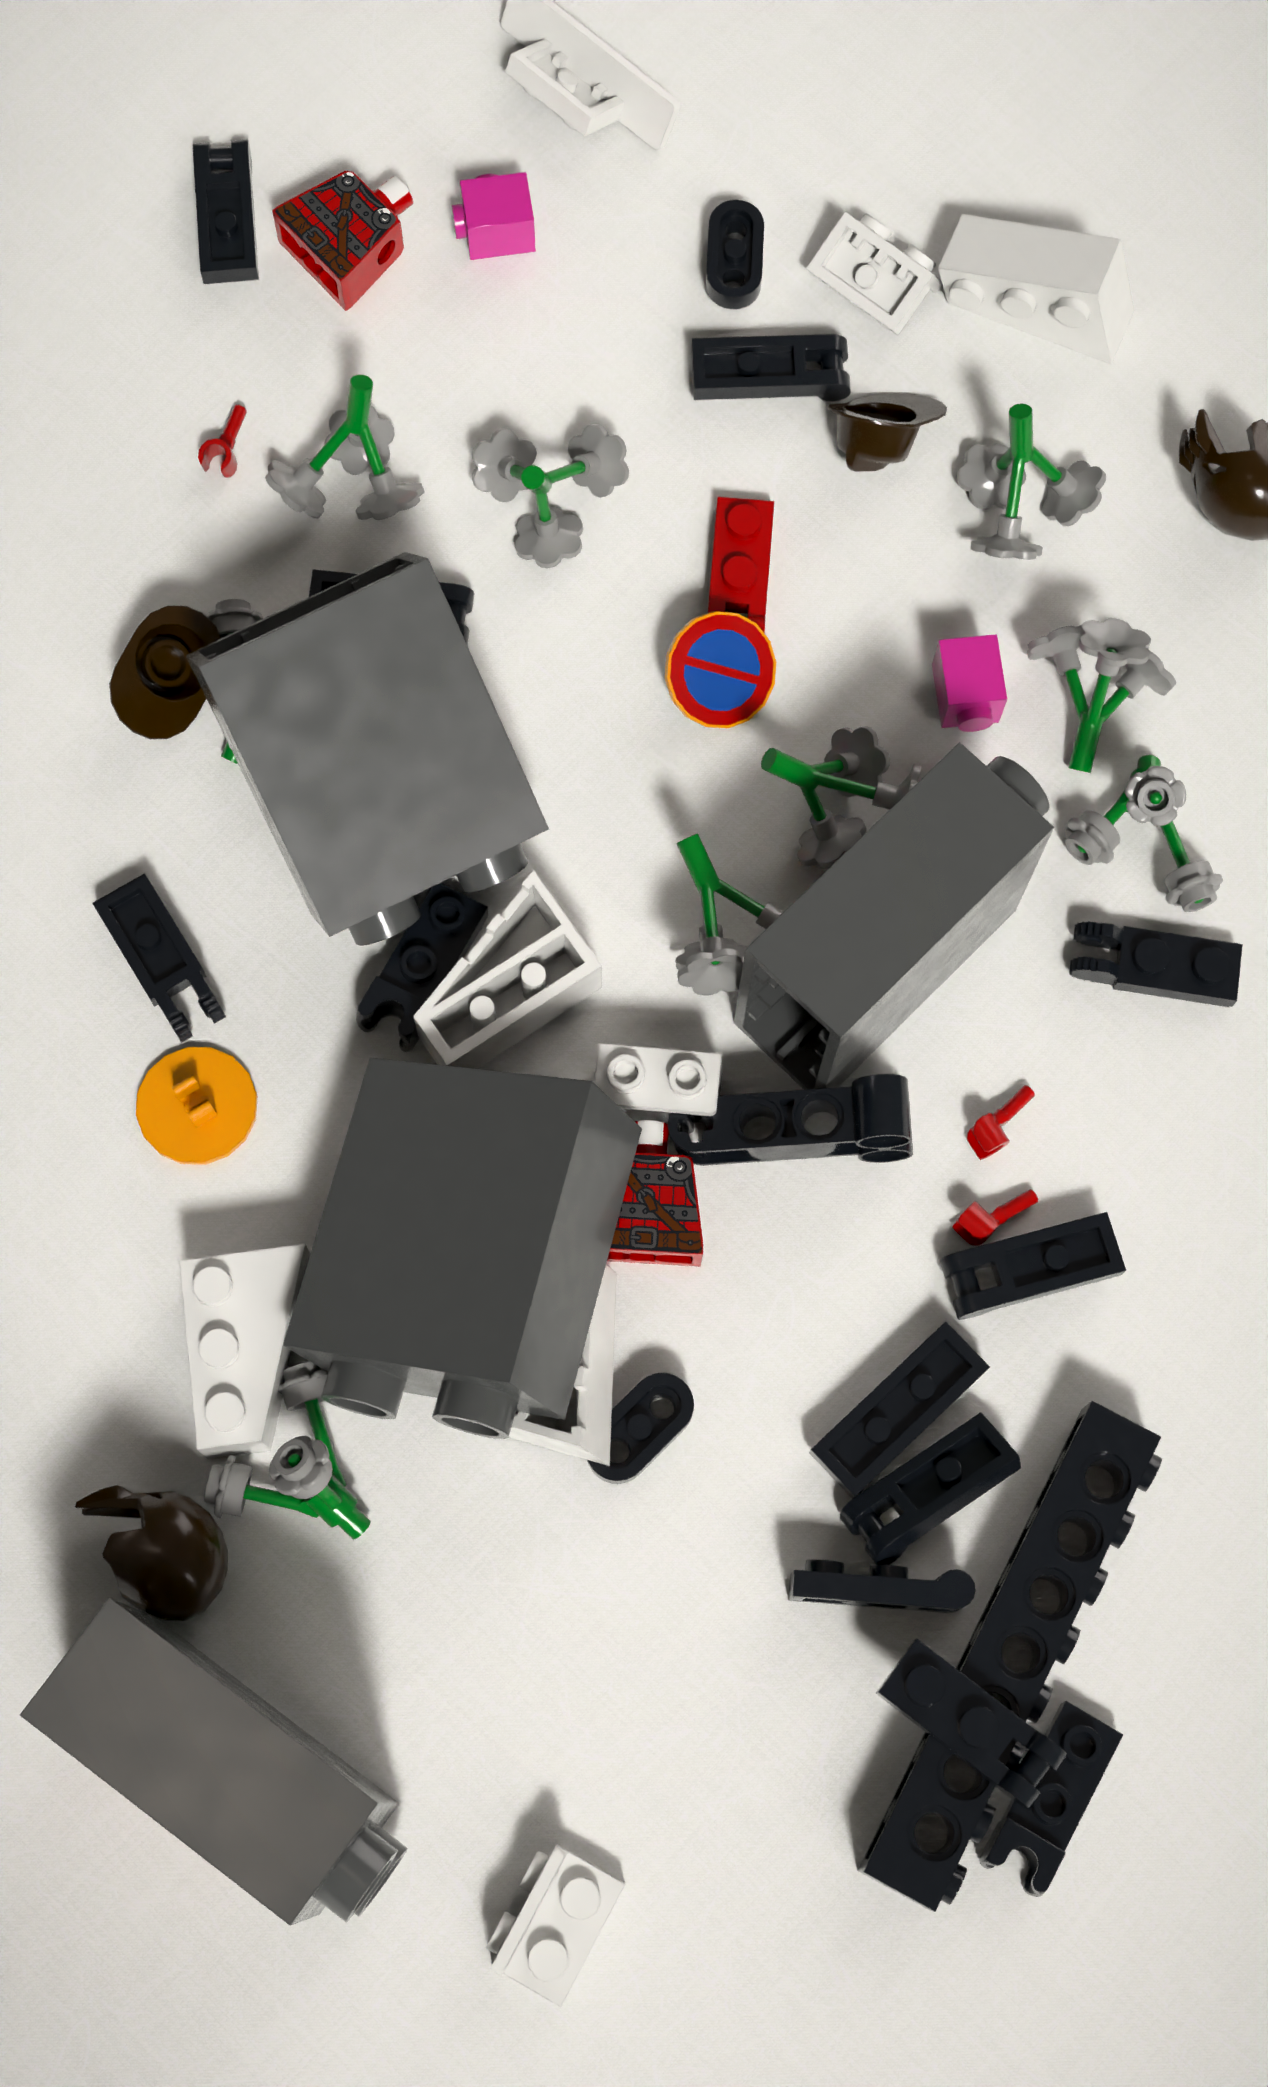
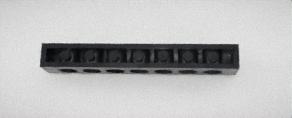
M1091 1401L1081 1409L956 1666L957 1670L991 1696L998 1699L1000 1703L1025 1722L1028 1719L1033 1723H1037L1043 1714L1053 1691V1688L1044 1684L1055 1661L1065 1664L1071 1655L1081 1631L1072 1625L1082 1603L1092 1606L1099 1596L1108 1576V1571L1100 1568L1110 1545L1119 1549L1123 1544L1135 1519V1514L1127 1511V1508L1137 1488L1144 1492L1148 1490L1162 1462V1458L1154 1454L1161 1436L1094 1401ZM1098 1466L1110 1473L1114 1482V1490L1110 1498H1099L1089 1491L1085 1482V1474L1088 1467ZM1063 1522L1077 1524L1085 1532L1087 1547L1082 1556L1070 1555L1061 1548L1058 1542V1529ZM1036 1579L1050 1581L1059 1592L1060 1603L1053 1614H1045L1038 1611L1030 1600V1587ZM1009 1636L1023 1639L1031 1648L1032 1662L1024 1673L1010 1670L1003 1662L1001 1649L1004 1641ZM924 1732L857 1871L922 1907L936 1912L940 1901L949 1905L952 1903L963 1883L967 1868L958 1863L969 1840L971 1839L979 1844L992 1822L996 1807L987 1802L995 1786L976 1772L975 1782L969 1790L959 1793L950 1788L944 1778V1766L953 1753ZM1011 1740L998 1760L1014 1771L1020 1763L1024 1749ZM928 1813L938 1815L947 1827L946 1843L940 1850L934 1853L923 1851L918 1846L914 1836L916 1823L922 1816Z

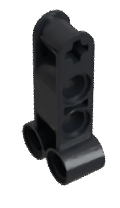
M876 1074L860 1077L853 1080L850 1087L718 1096L717 1112L715 1115L702 1116L671 1113L667 1126L670 1138L674 1142L678 1154L692 1157L693 1164L701 1166L858 1155V1159L865 1162L885 1163L905 1160L913 1155L908 1079L905 1076L895 1074ZM817 1112H828L838 1120L837 1125L831 1132L821 1136L808 1132L804 1128L805 1122L811 1115ZM757 1116H766L776 1123L772 1134L760 1140L751 1139L744 1135V1127L749 1120ZM705 1122L708 1130L703 1131L702 1141L692 1142L689 1134L694 1131V1123Z

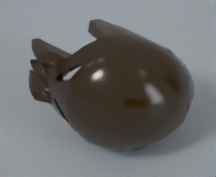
M1200 409L1196 418L1195 428H1190L1189 434L1187 429L1182 431L1179 443V463L1191 473L1202 513L1216 529L1226 535L1250 541L1268 539V423L1261 419L1253 422L1246 430L1250 450L1227 453L1206 411ZM1209 464H1216L1220 467L1214 470Z
M115 1485L91 1493L76 1502V1508H84L82 1509L83 1515L141 1518V1529L112 1533L102 1553L104 1560L111 1566L117 1579L121 1597L139 1610L163 1620L186 1621L205 1612L222 1590L228 1571V1549L223 1532L210 1512L192 1498L174 1491L132 1493L122 1486Z

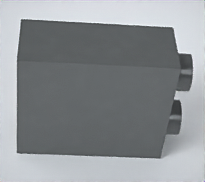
M404 552L186 655L311 915L329 937L348 928L356 945L359 946L370 945L390 938L413 925L421 917L420 909L413 897L414 895L455 875L464 892H476L495 886L513 877L527 866L528 859L520 843L549 830L428 558Z
M959 742L746 948L734 1024L804 1090L839 1087L1016 911L1054 829V826L1043 817L1049 810V801L1040 784L1027 770L1015 761L1003 756H997L986 766Z
M370 1058L283 1346L327 1371L328 1375L321 1398L334 1406L354 1413L381 1419H395L403 1392L437 1398L432 1418L437 1422L466 1433L488 1438H509L516 1411L565 1420L642 1128L593 1081Z
M110 1597L20 1714L22 1718L290 1926L320 1915L325 1907L345 1922H348L354 1913L359 1917L379 1893L408 1850L406 1846L382 1829L400 1804L158 1618Z

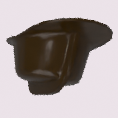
M882 393L866 396L847 403L829 404L828 410L837 414V445L840 450L846 453L847 468L851 471L860 472L877 471L885 468L889 463L905 461L920 426L945 416L947 407L941 401L927 396L907 393Z
M165 606L151 612L139 624L114 667L109 688L111 704L119 720L133 733L148 739H169L184 732L201 710L206 697L186 655L221 639L216 625L202 612L188 606Z

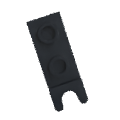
M441 883L433 886L419 908L421 917L407 928L381 974L373 980L356 1013L357 1024L364 1032L373 1031L378 1022L386 1016H395L401 1019L398 1026V1033L401 1037L399 1046L404 1052L413 1050L419 1040L413 1016L461 957H465L488 918V906Z
M1068 1701L1060 1704L1045 1733V1736L1067 1753L1066 1758L1056 1771L1049 1768L1036 1787L1040 1795L1029 1810L1011 1799L1002 1820L997 1823L979 1860L981 1866L989 1869L1003 1864L1012 1850L1021 1852L1028 1861V1872L1023 1881V1889L1027 1894L1034 1897L1042 1896L1049 1888L1066 1854L1065 1850L1123 1737L1122 1733Z

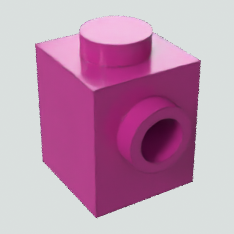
M526 172L506 175L483 174L475 179L460 180L462 204L452 205L456 239L467 238L470 260L536 252L534 216Z
M997 634L939 640L932 661V670L941 728L958 727L959 730L964 732H975L984 730L993 723H999L1007 702V693Z

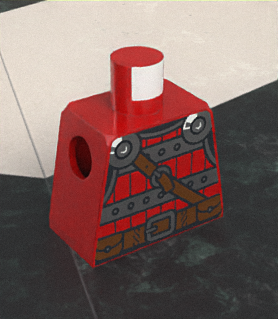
M343 171L272 210L278 242L347 311L401 255L404 244L401 222L397 216L413 205V198L405 184L395 176L372 191L354 172Z
M653 1120L635 1121L642 1128L607 1261L701 1267L703 1238L693 1159L685 1155L667 1154L668 1124Z

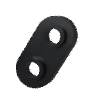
M729 200L723 202L713 210L709 218L706 290L714 303L726 309H741L749 306L757 299L761 290L764 219L758 208L747 201ZM732 233H738L742 235L743 238L730 239L728 235ZM735 281L740 283L742 286L729 287L725 284L727 282Z
M669 1373L652 1374L639 1382L612 1409L611 1443L620 1441L626 1444L630 1451L628 1458L621 1463L610 1461V1466L587 1460L592 1472L601 1480L613 1484L626 1483L639 1476L689 1425L694 1410V1399L688 1385L679 1377ZM659 1397L669 1399L674 1406L672 1415L664 1419L655 1417L650 1411V1404L653 1400Z

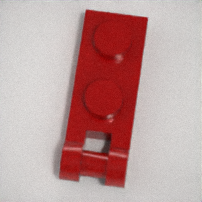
M729 497L717 498L708 613L716 611L748 614L747 619L755 622L763 632L765 631L774 501Z

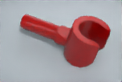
M235 405L219 439H210L201 445L198 459L205 472L210 468L211 460L218 455L226 456L221 466V473L225 478L233 476L237 471L238 464L232 450L247 414V410L244 407Z
M1024 1085L994 1113H988L979 1118L975 1125L967 1132V1141L980 1160L993 1155L1010 1142L1001 1126L1008 1123L1035 1097L1034 1091L1029 1086Z
M1030 1189L1007 1203L998 1206L991 1214L975 1201L960 1215L952 1228L968 1244L980 1246L1000 1225L1007 1222V1219L1038 1203V1197Z

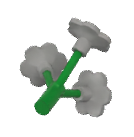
M360 374L351 377L347 410H339L332 414L329 419L331 433L325 439V445L313 459H305L298 469L288 467L278 460H273L268 465L269 472L265 476L268 485L280 493L285 504L298 512L304 511L313 518H319L324 513L325 496L314 485L323 476L322 467L330 458L340 460L344 470L352 475L362 474L368 467H371L373 471L369 474V479L374 493L361 499V505L355 510L360 520L372 517L375 520H383L394 516L399 511L410 509L420 502L419 496L425 492L422 483H395L391 469L384 467L390 459L388 445L393 441L395 433L391 422L378 418L375 408L371 406L373 381L370 377Z
M1020 403L1013 405L1009 409L1010 447L1008 448L1002 444H995L990 448L981 444L971 446L964 455L965 464L957 471L956 480L962 489L969 491L970 501L975 507L984 510L996 505L999 508L1006 509L1005 514L999 516L997 534L991 537H978L977 540H972L970 549L976 552H985L989 556L998 558L1014 557L1032 560L1036 559V556L1042 555L1043 547L1027 543L1020 538L1022 517L1017 515L1021 487L1026 481L1025 463L1031 461L1048 477V498L1043 504L1042 512L1049 520H1057L1062 526H1071L1080 519L1082 514L1095 510L1102 499L1100 489L1106 481V473L1098 466L1091 467L1084 460L1073 463L1067 470L1064 467L1056 468L1033 446L1032 408L1027 404Z
M595 423L587 426L582 435L573 437L570 440L568 453L572 460L571 464L545 472L540 467L532 465L537 455L534 444L526 439H518L515 432L502 428L493 433L490 441H480L473 448L472 459L476 468L472 473V481L478 490L491 492V495L500 502L513 500L519 490L529 489L535 493L538 511L535 515L525 516L518 521L516 529L519 537L515 542V548L520 558L525 560L534 559L538 566L552 568L557 566L562 558H573L581 552L582 542L579 536L583 532V524L578 516L564 514L560 508L549 506L547 493L552 488V484L572 477L577 485L588 486L591 493L596 497L601 498L610 495L614 490V486L626 483L629 477V468L624 461L627 451L626 445L620 436L609 435L604 426Z
M1110 618L1106 619L1103 623L1089 620L1077 627H1061L1052 631L1047 636L1034 639L1028 644L1027 655L1030 660L1054 657L1059 675L1066 677L1079 718V725L1068 767L1070 769L1091 773L1102 725L1127 697L1133 699L1144 685L1150 687L1156 693L1165 696L1176 685L1174 676L1164 668L1161 659L1148 649L1151 642L1150 636L1144 631L1132 629L1123 620ZM1078 648L1088 655L1098 657L1095 669L1099 675L1089 707L1077 673L1082 668L1076 651ZM1121 666H1125L1127 671L1115 683L1117 690L1104 704L1111 677L1118 674Z
M859 727L854 731L850 728H841L835 731L831 739L832 749L826 754L824 763L809 765L775 748H769L762 757V769L799 786L812 812L809 820L812 828L805 831L799 838L801 848L797 856L800 863L804 866L818 864L823 869H829L866 832V826L862 819L856 817L845 819L840 815L833 816L830 810L824 809L815 791L818 785L838 790L840 794L846 797L857 795L873 799V806L890 810L918 783L921 766L913 764L907 778L898 787L882 783L881 775L888 770L890 758L888 752L883 747L878 746L877 734L870 727Z
M695 834L676 844L701 896L704 925L699 928L700 942L687 945L684 948L685 953L676 957V968L679 970L677 972L678 982L682 986L692 987L694 993L698 995H713L721 990L725 992L737 991L740 987L747 946L737 945L733 939L723 938L722 926L717 924L714 892L719 893L756 916L758 919L755 923L764 929H767L783 911L769 902L766 906H763L719 879L699 835Z

